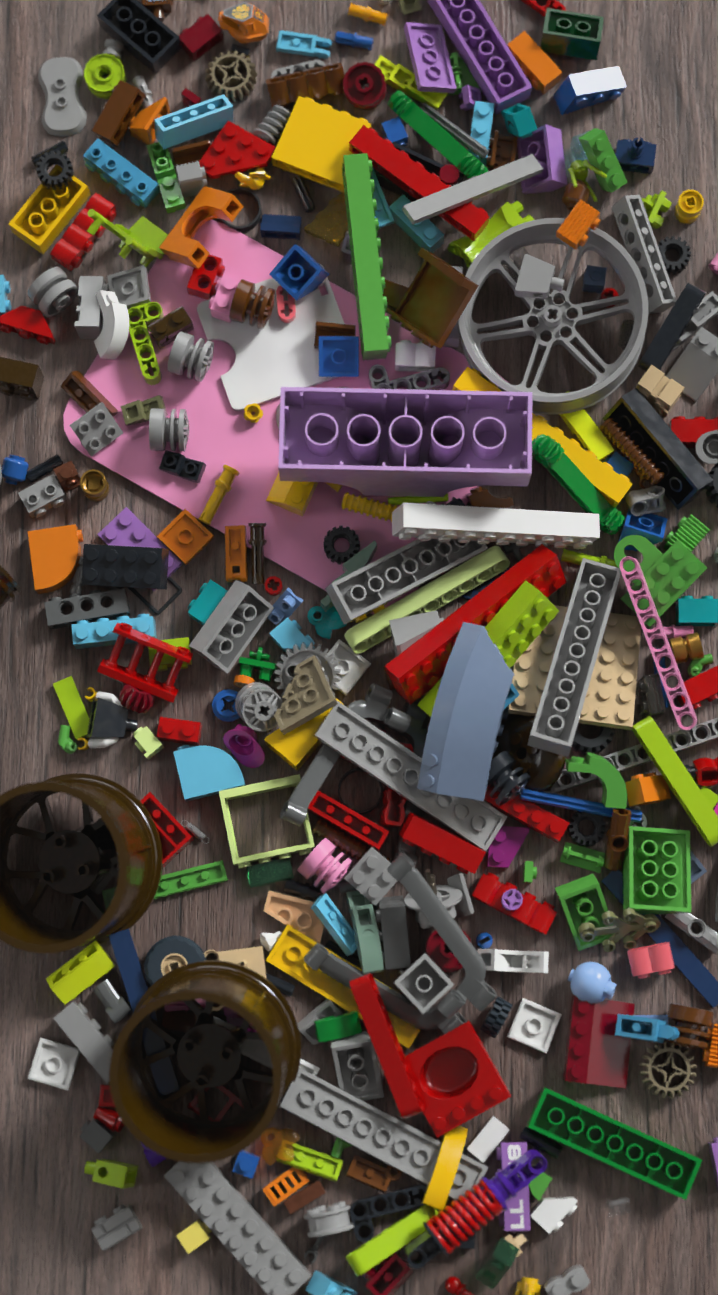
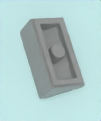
M459 873L447 879L448 885L459 888L463 895L461 901L454 905L457 917L461 918L472 915L474 910L464 874Z

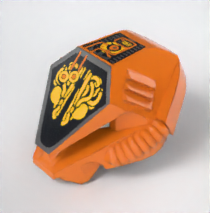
M240 3L218 14L221 29L228 30L230 35L242 44L261 41L268 35L269 17L250 3Z

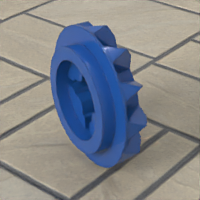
M231 689L222 690L214 697L212 709L215 716L220 720L232 722L240 718L235 709V702L232 705L234 712L229 709H223L225 707L223 699L228 703L233 702L238 694L237 691Z

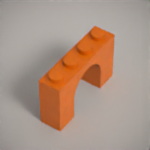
M204 186L159 248L170 260L199 269L210 253L199 241L193 239L197 230L204 223L215 218L233 222L244 206L233 194Z

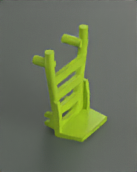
M93 209L88 211V216L94 219L87 231L94 236L102 225L122 239L119 244V248L122 250L118 254L122 258L126 259L132 249L143 255L140 263L145 267L155 257L160 260L163 258L164 253L159 247L168 234L144 216L128 230L123 225L117 223L114 225Z

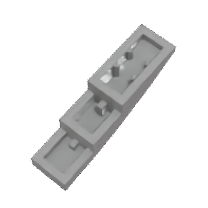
M713 291L703 298L672 352L718 313V296Z

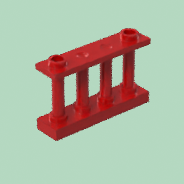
M117 622L113 632L119 634L110 658L107 660L102 659L97 672L173 703L179 690L175 688L174 683L183 662L190 663L193 653H190L185 647L173 646L132 629L133 627L127 623L120 624ZM126 638H129L138 643L129 666L125 668L118 665L117 660ZM145 646H148L157 651L148 674L142 675L137 672L136 668ZM164 654H167L176 659L167 681L162 683L157 681L155 676Z

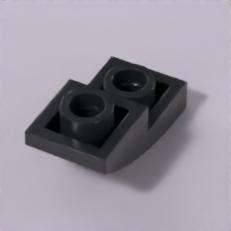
M166 450L159 469L177 477L200 483L206 464L186 458L182 454Z

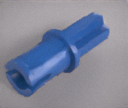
M337 31L335 34L336 43L350 45L352 48L359 47L372 50L374 38Z

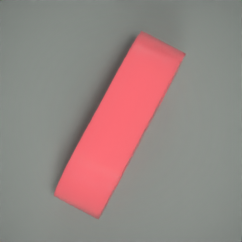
M280 285L276 290L278 316L282 322L289 323L296 317L295 299L288 294V301H284L283 295L280 294H283L285 289ZM284 306H288L289 312H292V313H289V316H288V317H285V314H284V312H285V307H284Z

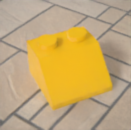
M278 473L266 501L303 517L318 482L280 481Z

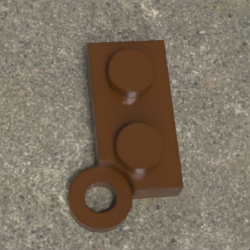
M354 1155L346 1176L385 1193L390 1181L399 1180L402 1176V1171L396 1169L397 1175L392 1176L390 1170L394 1168L393 1166L388 1165L387 1168H384Z

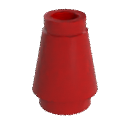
M99 1106L94 1113L93 1118L97 1119L112 1132H120L125 1125L115 1110Z

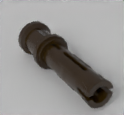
M248 523L250 527V540H248V543L252 546L251 583L265 584L264 545H266V540L264 539V527L266 523Z

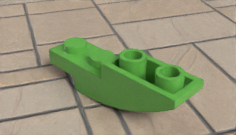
M159 142L146 145L167 213L185 209V201L168 148L163 149Z

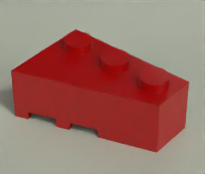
M149 792L140 801L150 813L157 827L162 845L163 867H165L194 838L156 797Z

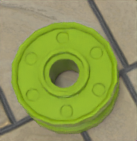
M96 55L85 65V82L90 92L98 98L109 99L119 80L127 81L122 63L113 55ZM103 75H109L107 78H101Z

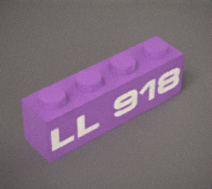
M500 1142V1147H496L497 1160H501V1169H497V1171L502 1172L510 1163L527 1152V1142ZM528 1184L516 1193L517 1196L515 1198L511 1197L507 1200L508 1210L499 1215V1226H503L504 1231L530 1230Z

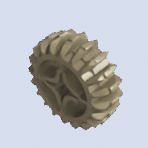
M228 50L227 55H223L220 52V58L214 56L213 62L208 63L209 68H206L205 81L208 83L207 88L211 90V94L213 96L217 95V97L224 94L228 100L232 99L234 103L236 98L242 101L243 95L249 97V91H254V85L257 83V71L255 70V64L251 63L250 57L245 58L244 53L238 56L236 50L234 54H230ZM240 68L246 72V79L240 74ZM217 74L223 79L222 85L216 80Z
M664 1041V1043H661L662 1048H660L658 1043H654L655 1051L647 1048L650 1056L642 1055V1058L647 1060V1062L639 1063V1066L645 1067V1071H639V1074L647 1076L642 1079V1083L650 1082L646 1089L651 1090L655 1087L653 1094L657 1096L661 1091V1098H666L668 1092L669 1097L673 1099L675 1096L674 1091H676L678 1096H682L681 1088L688 1092L689 1088L685 1084L693 1085L694 1081L690 1080L689 1077H696L697 1075L695 1072H690V1068L697 1067L696 1064H689L694 1057H686L689 1050L685 1049L681 1052L682 1047L676 1046L674 1048L675 1045L671 1042L669 1047H667V1043ZM667 1052V1057H665L663 1063H653L659 1054ZM674 1053L682 1060L684 1069L675 1066ZM669 1063V1067L678 1072L669 1073L667 1076L666 1071L658 1069V1067L667 1066L666 1064ZM651 1070H656L661 1074L662 1086L654 1080ZM673 1076H683L677 1085L669 1087Z

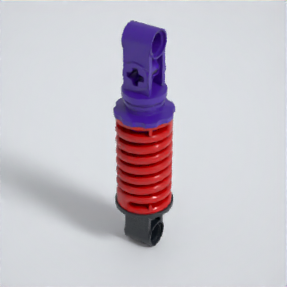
M528 1150L516 1161L510 1163L502 1172L497 1171L492 1179L488 1180L484 1176L481 1177L478 1184L472 1185V1192L466 1190L464 1196H458V1202L453 1200L451 1206L447 1205L444 1208L445 1212L439 1211L438 1216L434 1215L428 1221L423 1222L426 1231L404 1248L403 1255L408 1264L414 1269H420L440 1252L449 1257V1254L453 1252L455 1247H460V1240L466 1242L468 1240L467 1235L470 1237L474 1235L473 1229L477 1232L481 1230L479 1223L482 1226H486L487 1220H494L492 1213L495 1216H499L508 1210L507 1200L511 1197L515 1198L519 1190L525 1188L534 1178L546 1170V1159L537 1150ZM534 1158H539L538 1163L535 1166H531V1161ZM420 1252L417 1259H410L413 1253Z

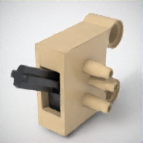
M263 946L221 952L208 950L204 953L206 958L209 954H215L219 961L236 963L254 970L270 981L284 995L291 996L295 989L293 984L266 973ZM221 1005L218 1008L213 1007L212 1010L220 1011L223 1010L226 1006Z

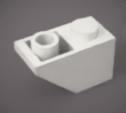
M574 1197L542 1198L530 1212V1216L549 1234L552 1231L555 1233L562 1226L563 1222L561 1220L565 1215L570 1216L576 1210L577 1206L575 1204L577 1200Z

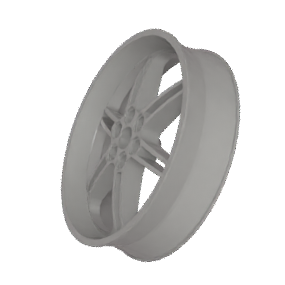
M544 218L525 222L506 230L490 241L473 260L465 275L479 286L458 320L461 344L470 368L478 370L484 379L493 382L503 392H532V413L559 415L583 410L612 394L626 380L637 363L643 347L648 321L647 290L638 266L617 240L598 228L595 230L591 229L585 245L578 247L579 252L566 291L553 290L547 299L519 297L530 310L526 315L485 324H477L472 320V310L478 292L491 274L500 273L515 292L516 282L503 268L502 264H505L518 278L520 270L509 258L510 254L518 248L542 243L564 245L568 252L558 278L564 279L574 248L556 237V231L564 222V218ZM586 251H595L616 271L625 292L621 296L572 304L569 298L581 258ZM562 298L564 303L558 305L554 303V300ZM537 302H542L545 306L541 309H538L534 306V304ZM623 302L628 303L622 306L583 315L582 313L585 311L604 308ZM574 312L577 314V317L570 319L567 317V314ZM625 312L631 313L634 317V325L629 342L621 356L612 364L604 363L575 330L578 325ZM550 314H552V315L555 314V315H556V319H553V317H552L551 319H549V315H550ZM535 320L538 322V325L530 327L528 322ZM523 325V328L478 334V332ZM562 331H569L571 335L565 338L560 333ZM549 335L551 340L544 342L541 340V337ZM533 336L536 341L524 379L519 385H511L502 379L489 365L480 347L484 341ZM576 341L604 373H600L572 344ZM555 345H562L596 378V382L593 385L568 393H546L537 389L551 350ZM538 350H544L545 353L533 384L530 388H527L526 385Z

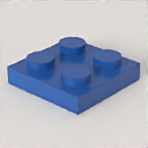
M319 336V377H359V336Z

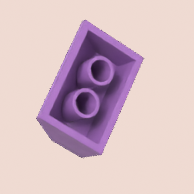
M545 124L533 131L531 136L517 138L518 158L521 159L533 154L543 168L540 174L521 181L522 193L551 192L567 185L560 129Z

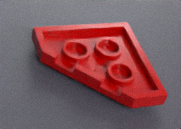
M228 120L199 163L200 167L205 168L206 176L216 179L220 178L221 175L229 173L233 175L237 174V172H246L247 169L255 167H267L272 160L276 147Z

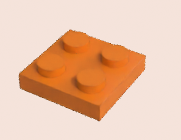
M184 509L157 538L187 565L214 538V535L188 510Z

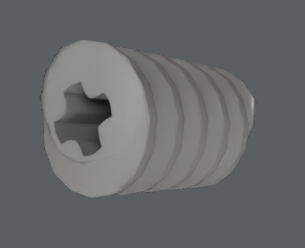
M273 106L272 111H269L267 117L263 118V123H259L258 128L253 131V135L268 143L275 144L276 140L273 137L278 139L281 137L278 131L283 133V125L286 126L291 113L281 106Z

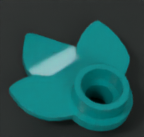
M314 606L308 611V621L315 626L316 633L322 638L330 639L332 630L341 629L347 625H344L335 606H332L327 612L321 606ZM320 613L321 618L315 619L314 614Z

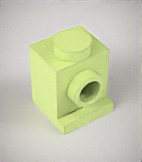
M147 726L145 728H138L132 734L137 740L134 744L142 753L146 751L144 756L148 760L164 748Z

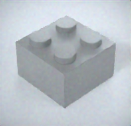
M426 953L394 982L422 1015L454 986L451 980Z

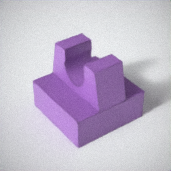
M470 85L462 87L459 98L463 99L464 103L460 105V109L465 111L474 109L475 101L482 102L480 89Z

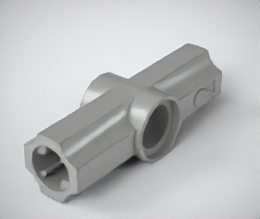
M690 913L665 915L664 918L684 931L688 937L694 938L714 954L718 953V933L707 926L703 920L697 919ZM692 923H697L700 926L698 934H694L691 931Z

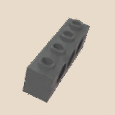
M121 587L109 588V591L105 592L94 590L90 591L88 595L83 596L79 593L69 595V598L65 599L54 597L50 598L48 602H44L47 623L51 630L69 627L81 620H88L91 623L97 622V619L100 618L115 619L119 616H131L127 592L125 588L121 589ZM105 600H112V605L110 607H102V604ZM86 603H92V608L89 611H83L82 607ZM65 607H72L70 614L64 615L62 613Z

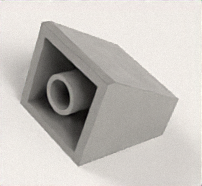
M437 610L389 620L396 657L444 620L439 618Z

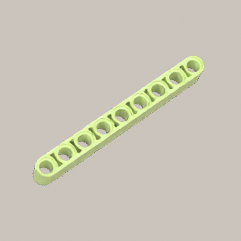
M493 546L350 628L344 635L345 639L354 653H363L392 636L389 620L436 611L505 571L509 567L510 561L499 546Z

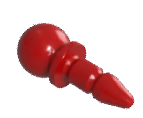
M451 1276L446 1279L445 1289L447 1292L456 1295H474L465 1289L466 1284H462L458 1277Z

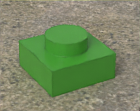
M534 861L524 862L522 883L531 884L532 880L536 879L537 867H533Z

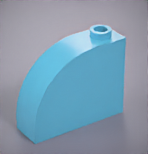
M184 745L178 747V751H174L186 802L216 795L222 790L246 786L237 762L228 753L219 748Z

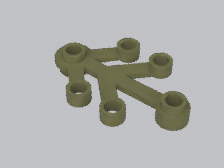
M628 908L623 911L624 920L615 916L611 911L602 914L603 923L605 925L614 924V926L595 928L592 923H583L578 927L580 938L585 942L594 940L595 936L613 934L602 942L604 951L612 952L616 948L615 943L622 938L626 949L634 948L638 938L646 932L652 933L660 927V920L654 914L642 916L636 913L634 909ZM630 931H634L631 935L624 937Z

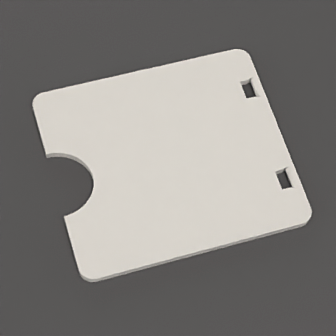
M273 278L256 283L255 293H257L261 286H265L266 291L268 288L275 289L273 311L264 329L257 328V322L254 326H250V316L246 318L244 323L234 320L229 323L212 317L209 308L210 299L198 304L197 312L207 340L224 341L235 351L234 365L227 373L221 375L229 402L234 410L241 411L248 404L255 403L259 405L277 399L281 396V387H312L338 378L319 377V348H314L316 322L345 324L328 278L320 285L323 286L325 284L328 295L322 296L318 287L298 301L295 300L296 317L289 323L282 322L278 316L276 290L280 284ZM283 290V294L280 295H283L284 301H288L287 295L289 293ZM284 306V307H285V312H284L285 317H288V316H289V313H292V312H289L288 306Z

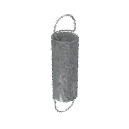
M190 822L186 824L185 829L197 839L202 841L206 835Z

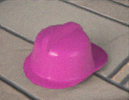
M238 724L235 729L225 733L223 737L224 744L242 765L249 768H257L264 763L265 753L258 744L257 734L253 729Z

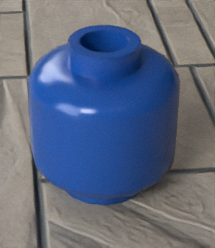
M10 454L9 457L3 459L1 471L2 477L6 478V483L17 485V482H23L26 479L29 465L25 458Z

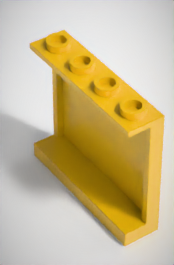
M299 96L272 155V164L344 193L342 176L343 156L353 154L349 151L350 140L363 125L369 128L371 123L364 118L352 117L346 111L339 112L334 110L330 105L316 103L309 97L303 98Z

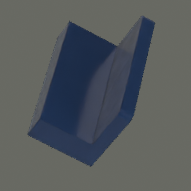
M263 214L260 227L261 238L300 240L301 216Z

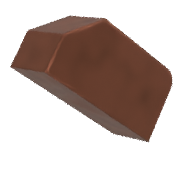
M317 1180L286 1199L284 1204L289 1213L292 1214L325 1194L326 1191L321 1182Z

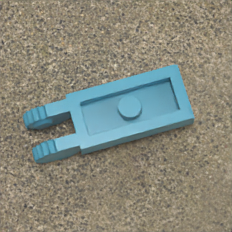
M280 30L276 51L329 58L330 52L325 49L316 48V45L331 47L332 41L327 38L317 37V35Z

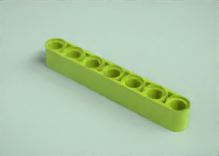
M647 716L633 725L632 730L706 843L713 847L718 843L717 814L653 718Z

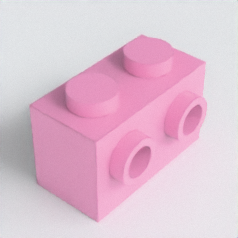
M223 273L222 279L217 280L215 290H217L215 297L212 296L209 302L212 317L231 323L232 320L229 317L231 303L241 278Z

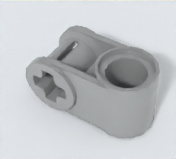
M661 486L633 490L627 494L625 499L634 516L662 512L666 508V503L663 500L665 489Z

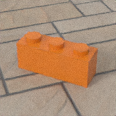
M525 31L507 44L523 73L529 78L532 86L537 91L539 90L544 95L561 81L562 71Z

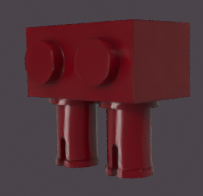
M395 1253L393 1256L390 1255L380 1262L383 1267L379 1272L372 1267L361 1275L368 1281L366 1287L374 1295H393L414 1271Z

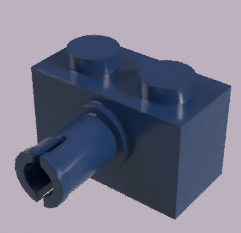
M638 137L634 138L633 141L629 139L617 140L615 155L622 171L652 174L656 144H651L642 138L638 141Z

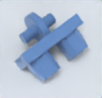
M288 587L272 605L274 609L268 616V619L275 625L280 624L287 617L289 618L304 600L297 597Z

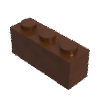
M119 80L108 102L105 103L101 115L95 121L92 132L99 138L118 147L129 128L131 119L135 117L146 95L139 88Z

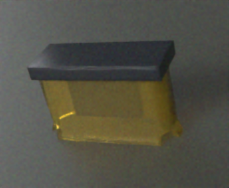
M236 44L232 45V54L236 50L238 56L244 53L245 58L250 57L249 48Z

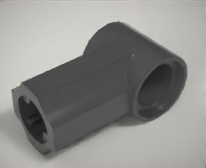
M108 979L93 989L99 1000L106 1007L105 1011L115 1024L133 1012L123 996L119 995Z

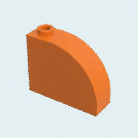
M76 524L28 531L35 591L38 594H42L63 587L73 578L77 567H79L78 563L81 557L80 542H83L82 530H78Z

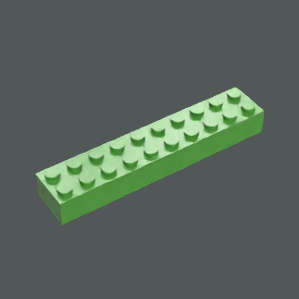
M367 153L344 155L342 162L362 361L385 359L392 347L391 336H387L389 316H385L387 297L383 296L385 289V278L381 277L383 259L378 256L380 255L381 241L380 237H376L378 236L379 222L378 218H374L377 204L376 199H372L373 191H375L374 179H370L371 172L373 171L372 160H368Z

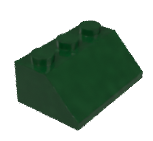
M547 8L540 48L546 53L597 60L604 17Z

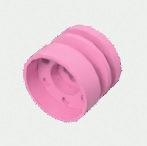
M324 838L314 848L297 870L307 880L316 874L318 877L314 883L315 887L324 881L325 884L320 889L323 894L340 882L352 863L350 858H347L342 864L340 863L344 856L343 852L334 858L332 854L336 846L327 838Z

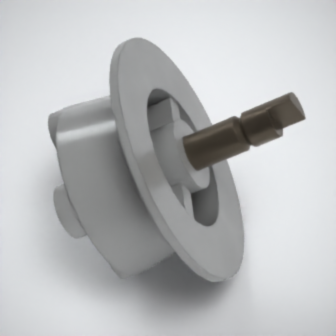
M427 869L426 878L428 885L454 919L457 915L454 905L461 901L463 897L462 891L450 885H436L435 875L430 874V869ZM408 893L404 898V902L408 908L415 910V920L420 923L421 928L432 927L431 922Z

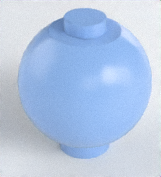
M596 962L580 964L576 970H571L568 981L571 982L570 988L573 995H576L581 1001H587L591 1004L600 1003L605 998L611 1000L617 984L611 981L609 971L603 965Z

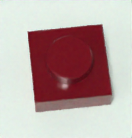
M186 87L181 92L182 103L186 108L201 103V98Z

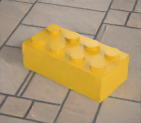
M56 164L49 175L53 177L60 175L62 167ZM72 176L73 180L71 182L68 181L69 185L67 187L62 185L63 189L61 190L59 187H56V190H53L52 187L48 189L46 185L43 186L41 183L10 221L9 227L12 233L44 254L91 195L88 185L75 176Z

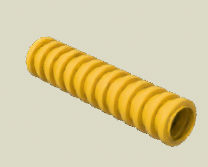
M346 492L341 507L343 510L345 508L348 511L354 510V513L360 512L361 515L365 513L366 516L372 515L373 518L377 516L380 520L382 518L385 521L391 520L392 523V512L398 508V505L392 506L390 503L386 505V502L379 503V500L375 502L372 498L368 500L367 497L361 498V495L357 497L355 494L349 495V492Z

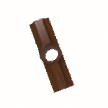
M613 809L610 829L607 831L608 841L604 867L612 871L622 869L625 849L628 847L627 837L631 811L627 809Z

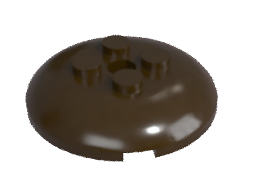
M516 715L503 724L504 728L501 736L496 737V741L499 743L495 754L493 753L492 759L503 751H508L517 761L512 770L523 767V774L528 773L531 776L529 783L524 789L536 792L546 791L559 779L564 769L566 756L529 746L528 741L536 716ZM526 750V751H527V755H526V757L524 758L522 752Z

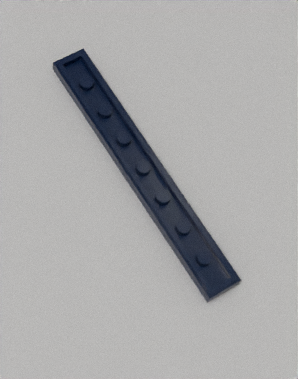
M620 870L612 871L601 882L623 906V874ZM654 914L660 920V927L652 933H647L648 936L656 944L670 943L674 965L708 1004L715 1008L718 1005V981L660 915Z
M130 929L110 934L109 938L134 1013L139 1001L148 990V986ZM154 1010L150 1017L159 1023L156 1011ZM149 1028L144 1029L142 1042L147 1056L167 1048L164 1039ZM170 1056L150 1064L160 1097L180 1089Z

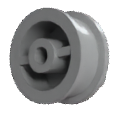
M345 1201L333 1203V1205L327 1206V1208H325V1205H320L307 1210V1214H304V1219H308L310 1232L307 1233L308 1237L328 1236L354 1228V1224L350 1223L348 1215L350 1205H346Z

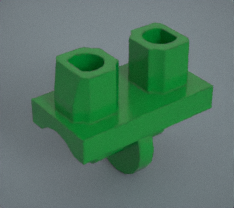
M262 647L258 648V652L250 651L249 657L256 658V660L244 657L239 658L240 675L251 677L253 669L260 670L259 680L270 682L277 668L276 663L261 661H269L270 655L263 654Z

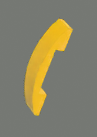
M457 1126L443 1135L442 1145L431 1180L426 1189L423 1204L443 1211L458 1169L468 1129Z

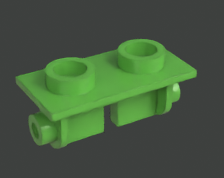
M565 842L560 862L600 873L601 867L604 864L605 853Z

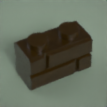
M183 306L148 326L150 334L160 349L173 342L179 332L188 333L194 329L193 322Z

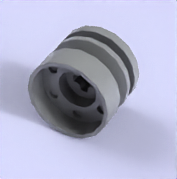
M182 331L179 332L169 355L168 371L182 375L186 368H188L187 377L192 379L195 375V380L202 382L212 363L214 342L207 341L205 343L203 338H199L194 345V335Z
M151 408L149 418L150 450L164 451L166 442H170L171 450L175 451L177 442H179V450L186 451V445L189 440V420L186 409H180L179 418H177L176 409H172L170 418H167L164 408Z
M254 682L245 685L238 692L235 699V709L238 716L251 729L268 731L278 725L274 715L277 708L280 709L283 701L268 685ZM260 706H264V707H263V709H264L263 712H260V711H261L260 708H259Z

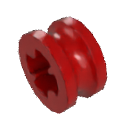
M606 288L602 291L600 300L606 299L608 294H611L612 297L619 296L618 292L614 288Z
M276 576L266 579L264 584L266 592L272 596L280 594L283 589L281 579ZM272 581L275 584L279 583V587L277 586L275 591L272 588H268V585L271 586L270 582Z

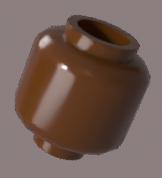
M576 180L577 187H574L572 182L566 185L562 201L570 211H572L580 199L586 203L588 201L590 190L587 184L582 181Z

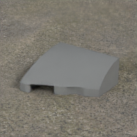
M325 999L297 1023L299 1031L313 1045L321 1043L317 1041L314 1021L332 1015L337 1017L343 1015V1012L334 1002Z

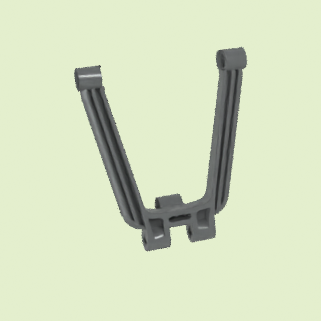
M372 683L364 700L354 701L347 706V708L362 718L377 722L405 736L413 747V753L421 758L423 757L427 730L422 724L427 713L418 706L419 703L413 702L410 704L406 701L402 712L395 708L387 709L392 698V691ZM326 744L322 745L289 801H286L282 807L281 819L298 826L303 824L309 804L341 754ZM408 800L403 805L405 818L399 828V832L410 812L420 817L422 815V810ZM399 834L396 847L397 852L394 855L393 861L401 853H404L416 866L418 859L415 855L417 845L414 844L412 847L402 841L403 838Z
M401 853L389 865L387 871L394 879L404 885L463 966L466 975L435 1007L429 1008L423 1015L406 996L378 980H374L388 1012L417 1029L430 1031L439 1027L445 1034L467 1022L458 1012L467 999L475 1008L483 1011L497 997V994L484 981L486 965L480 954L420 872L415 868L414 862L406 854ZM318 942L304 956V961L312 969L321 970L350 989V981L363 976L362 971L337 958L332 953L329 954L327 949Z

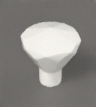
M281 931L276 933L263 932L260 934L261 944L268 952L273 949L280 938Z

